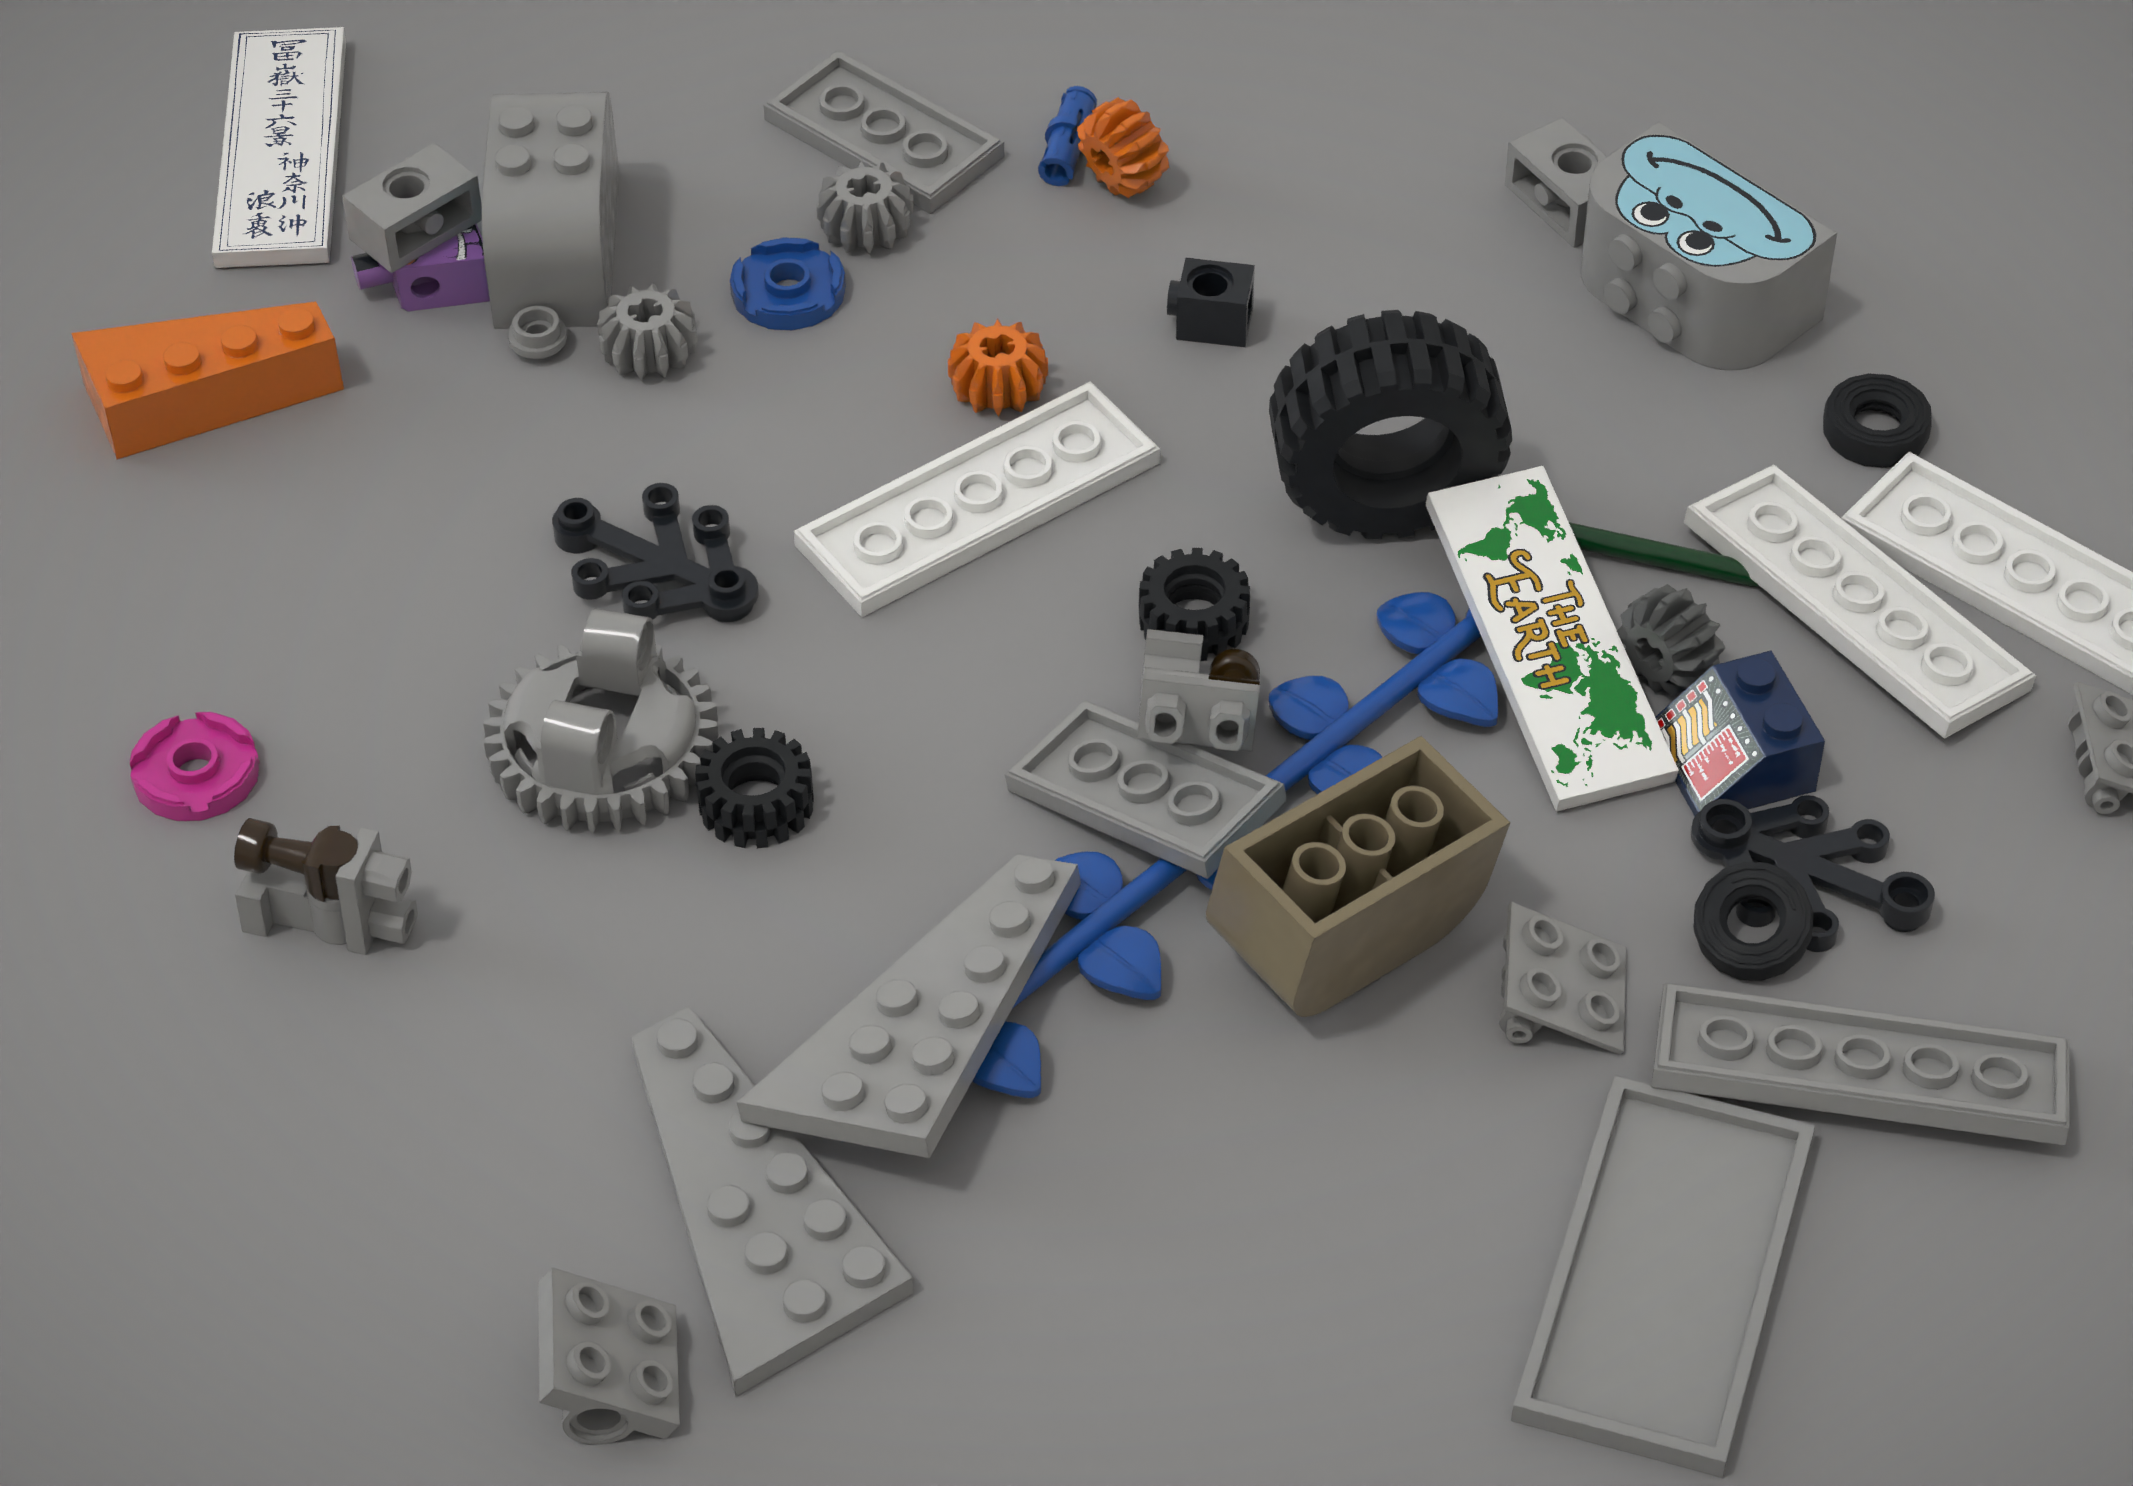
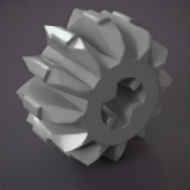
M860 160L857 168L849 169L844 166H838L836 176L823 178L816 208L817 219L827 235L828 243H842L846 253L851 252L857 247L865 248L870 255L873 247L882 246L886 249H892L894 239L907 237L914 205L913 195L910 194V187L904 182L902 172H888L884 162L879 163L873 168L865 167Z
M654 283L647 290L642 291L629 286L627 296L611 295L607 308L599 311L600 319L597 325L600 350L604 354L605 362L613 363L619 375L635 371L642 381L648 373L656 372L666 378L669 367L685 368L688 355L695 353V345L698 341L695 314L691 309L690 301L681 300L676 289L659 292Z

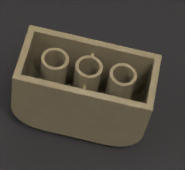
M1419 736L1224 847L1206 909V920L1298 1016H1314L1333 1007L1426 951L1448 935L1468 915L1484 893L1511 822L1422 736Z

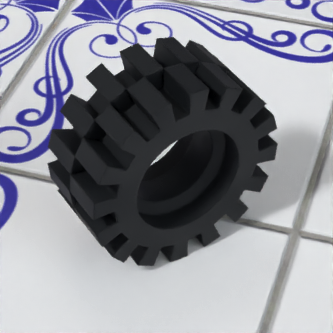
M753 728V737L744 738L742 729L732 731V742L729 744L722 737L713 741V752L706 749L700 755L701 765H696L695 771L699 813L702 815L703 824L707 830L710 831L715 828L716 838L724 843L733 834L734 846L746 848L748 839H756L757 849L768 847L767 837L773 835L778 844L789 840L788 827L798 834L805 827L804 817L810 819L813 812L812 802H814L810 759L807 752L802 753L801 744L795 739L786 744L785 733L777 730L774 731L771 739L765 738L764 728ZM755 780L768 781L777 785L775 789L761 795H743L732 791L742 783Z

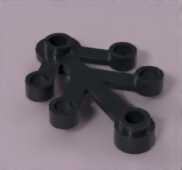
M652 484L642 494L644 515L649 521L653 522L658 545L601 520L598 509L583 498L565 500L554 513L552 524L555 543L563 551L580 554L600 546L635 562L608 568L606 563L596 558H586L578 561L572 567L571 575L573 590L580 598L593 600L604 596L607 592L623 590V611L627 614L655 619L658 615L703 607L711 618L720 622H735L745 618L752 611L753 605L758 599L759 589L756 577L749 570L734 566L727 541L730 536L729 515L724 508L717 505H707L697 509L692 516L694 538L700 544L705 545L709 568L687 558L677 519L680 513L679 494L677 489L670 484ZM710 524H715V525H716V526H713V527H706L707 525H710ZM590 577L596 578L594 580H584ZM675 580L686 586L659 592L654 584ZM641 600L647 601V602H645V603H640V604H639V603H635V602L641 601Z
M1811 795L1800 796L1792 804L1752 813L1739 802L1729 799H1718L1706 804L1693 819L1691 827L1692 842L1706 856L1722 860L1726 868L1743 862H1753L1752 858L1763 863H1769L1789 872L1804 887L1813 909V927H1820L1826 930V932L1820 933L1813 931L1812 939L1807 947L1809 951L1824 952L1831 949L1835 945L1839 928L1837 916L1825 908L1813 883L1879 909L1885 923L1890 928L1899 932L1914 931L1924 925L1931 916L1935 891L1932 884L1925 877L1913 872H1898L1887 877L1884 882H1881L1829 861L1848 855L1862 863L1881 861L1887 853L1890 833L1887 827L1879 821L1864 819L1856 822L1852 828L1825 833L1829 818V807L1825 801ZM1801 815H1811L1816 819H1805ZM1790 830L1794 835L1803 839L1784 843L1768 835ZM1861 839H1871L1877 843L1869 844L1861 841ZM1749 899L1740 902L1736 906V915L1739 920L1751 927L1767 926L1775 918L1776 910L1771 904L1762 900ZM1759 902L1765 905V907L1757 908L1748 903Z

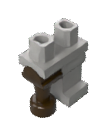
M1147 629L1137 738L1159 743H1182L1215 747V749L1252 751L1260 688V668L1256 659L1244 650L1228 649L1219 653L1214 658L1209 674L1199 673L1203 635Z
M248 818L242 825L234 851L236 868L247 871L235 894L242 932L267 937L272 925L277 924L315 932L322 941L329 944L342 945L347 943L348 951L367 955L375 937L401 944L406 943L418 916L416 900L404 898L410 885L412 874L410 858L382 852L379 831L360 827L355 839L351 834L341 831L340 825L328 826L320 831L312 842L279 838L275 825L269 822Z

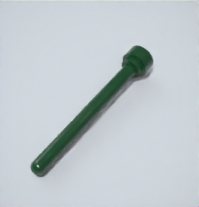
M1569 522L1581 550L1746 586H1758L1750 578L1745 567L1732 557Z

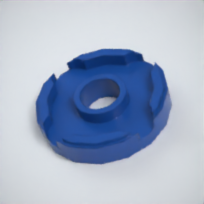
M783 237L764 241L751 248L750 256L746 257L742 262L740 257L733 265L730 277V290L736 310L749 322L767 329L792 331L814 326L831 317L843 303L846 281L845 271L840 258L831 250V256L819 250V243L808 239ZM787 279L799 281V283L791 286L776 284Z

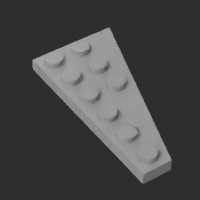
M1019 854L1014 856L738 1100L737 1106L741 1122L930 1158L1081 885L1078 864Z
M689 1006L631 1036L638 1070L659 1132L668 1171H670L679 1208L700 1279L705 1287L713 1314L714 1326L719 1343L724 1351L736 1397L914 1294L913 1277L792 1131L741 1122L737 1101L755 1085Z

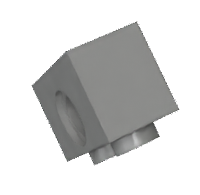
M1562 117L1508 143L1505 186L1575 248L1582 245L1584 240L1591 174L1595 167L1607 156L1593 144L1588 136L1581 134Z
M435 142L342 195L349 239L391 273L482 220V204L477 175Z

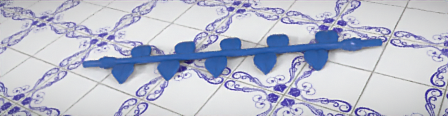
M1430 592L1405 594L1392 598L1382 604L1377 609V623L1382 633L1397 647L1418 656L1350 709L1348 698L1341 685L1333 679L1324 676L1300 677L1284 682L1274 688L1269 693V707L1273 717L1290 733L1310 741L1266 776L1283 783L1286 792L1308 775L1310 788L1316 794H1319L1382 758L1381 754L1372 748L1361 745H1344L1416 688L1420 702L1428 709L1440 715L1483 727L1495 726L1498 723V695L1494 674L1487 666L1480 662L1469 659L1452 660L1481 637L1470 608L1466 613V618L1456 625L1455 613L1446 599ZM1078 852L1057 858L1055 861L1078 864L1081 885L1065 914L1082 921L1044 950L1013 1008L1077 957L1078 968L1081 974L1096 986L1132 998L1143 1000L1158 999L1161 996L1162 989L1161 958L1157 941L1146 930L1131 926H1116L1187 870L1160 858L1128 885L1123 887V878L1118 865L1105 854L1099 852ZM1218 869L1208 879L1198 874L1196 876L1205 887L1212 890ZM1005 1021L972 1082L987 1089L1023 1098L1039 1096L1041 1094V1056L1038 1039L1034 1033L1024 1025Z

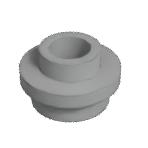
M526 307L520 310L513 318L508 330L509 345L516 354L531 359L547 358L559 352L566 344V326L558 317V314L549 307Z

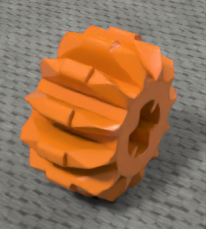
M1117 97L1110 102L1102 103L1093 109L1092 114L1087 116L1084 122L1077 127L1078 137L1081 140L1078 143V149L1087 159L1086 167L1091 168L1096 174L1097 182H1104L1109 192L1115 196L1122 194L1130 198L1136 193L1144 192L1153 186L1154 182L1160 179L1162 174L1170 168L1166 156L1169 148L1159 135L1161 128L1155 127L1151 121L1150 113L1147 111L1141 112L1137 103L1132 99L1124 101Z
M998 318L993 326L988 327L974 322L970 333L957 334L956 342L953 345V349L950 350V358L948 359V377L951 378V384L956 393L957 401L970 402L975 413L986 408L994 409L998 417L1005 408H1012L1022 412L1027 401L1040 400V394L1043 390V385L1046 384V376H1048V358L1045 357V349H1043V344L1040 342L1039 333H1026L1022 322H1017L1009 327L1003 326Z

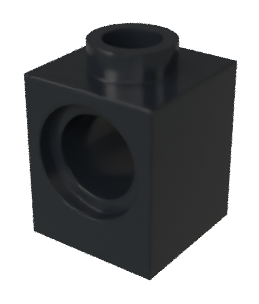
M1185 258L1181 280L1170 281L1167 298V315L1177 316L1176 340L1246 347L1254 305L1255 265Z

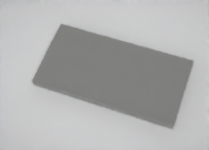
M1614 1075L1515 1397L1511 1421L1723 1478L1810 1152L1815 1125L1685 1092L1652 1088V1084Z

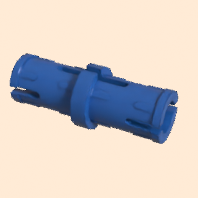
M1069 87L1066 93H1063L1058 114L1049 122L1045 132L1047 147L1042 161L1039 163L1038 173L1046 183L1053 186L1067 185L1070 179H1073L1078 157L1082 154L1078 149V143L1081 140L1078 137L1077 127L1097 107V99L1094 93L1085 87Z

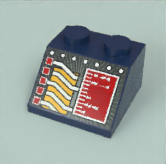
M1772 650L1713 665L1655 717L1679 770L1675 782L1694 816L1706 804L1718 799L1734 800L1744 805L1747 809H1752L1816 792L1825 739Z

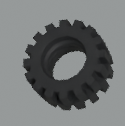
M1192 548V554L1184 555L1182 549L1171 551V559L1168 560L1161 555L1154 560V568L1147 566L1143 572V579L1140 581L1139 624L1140 630H1144L1145 640L1147 629L1203 635L1201 661H1207L1208 653L1213 652L1217 656L1219 653L1227 650V645L1235 649L1241 643L1242 635H1246L1249 626L1250 586H1248V577L1245 571L1239 572V564L1231 558L1223 562V553L1213 550L1210 556L1203 555V548ZM1199 599L1208 601L1213 606L1206 609L1190 610L1175 604L1183 600Z

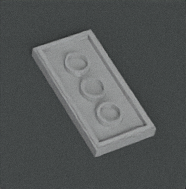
M836 50L763 105L764 120L850 169L857 168L861 160L865 167L873 168L879 163L884 162L888 172H902L904 182L910 187V194L913 195V204L930 214L1005 156L1004 141L840 50Z
M1086 700L1075 708L1005 774L1008 791L1207 879L1218 869L1224 847L1261 827L1287 801L1283 783L1191 744H1168L1138 739L1139 722Z

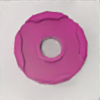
M195 712L197 719L180 721L179 715L162 720L145 732L131 751L130 777L139 802L158 816L175 821H202L227 813L245 800L258 780L260 761L249 730L234 718L214 712ZM194 759L209 761L206 766L199 770L184 771L180 769L183 764Z

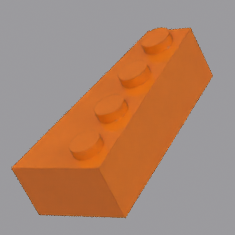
M316 301L71 333L84 386L117 459L344 390L335 338Z

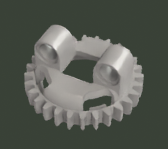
M594 608L588 616L580 645L581 652L572 654L564 644L557 645L558 659L551 661L540 653L534 655L536 668L531 671L520 666L516 667L517 684L501 682L499 685L501 699L489 701L490 718L483 720L485 733L483 742L494 782L501 784L506 799H517L522 813L528 814L538 809V815L543 824H548L556 816H561L563 827L566 831H569L576 821H586L588 829L592 834L598 822L612 821L615 829L618 831L622 827V819L635 817L642 825H645L647 820L646 812L651 809H655L663 815H668L670 809L669 798L681 802L688 800L689 785L696 786L695 771L696 765H701L700 755L705 749L713 752L712 742L719 738L716 702H712L709 684L700 685L699 671L696 668L684 671L683 658L679 654L666 661L663 660L662 646L655 643L653 619L600 608ZM597 688L639 696L622 738L618 739L613 711L569 703L573 693L584 689ZM523 735H525L528 743L537 753V760L534 766L529 762L522 748H519ZM648 758H662V775L655 778V775L651 772L636 781L624 784V791L614 793L612 778L620 770L630 768Z

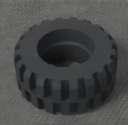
M1399 310L1381 311V317L1365 319V315L1362 314L1348 318L1347 325L1336 330L1331 325L1317 333L1313 345L1309 346L1304 343L1289 359L1290 366H1284L1274 383L1275 391L1270 397L1269 415L1281 481L1285 484L1286 493L1292 502L1303 509V513L1321 525L1328 521L1329 528L1348 536L1353 531L1361 532L1365 539H1382L1383 534L1397 533L1398 538L1415 536L1414 530L1430 526L1431 530H1435L1426 507L1428 493L1497 477L1506 468L1511 454L1509 446L1512 442V429L1494 359L1489 356L1487 347L1479 338L1470 333L1467 335L1465 328L1448 319L1438 323L1437 317L1430 313L1415 311L1413 316H1402ZM1401 416L1424 418L1417 424L1394 433L1381 435L1356 433L1372 423L1388 418Z

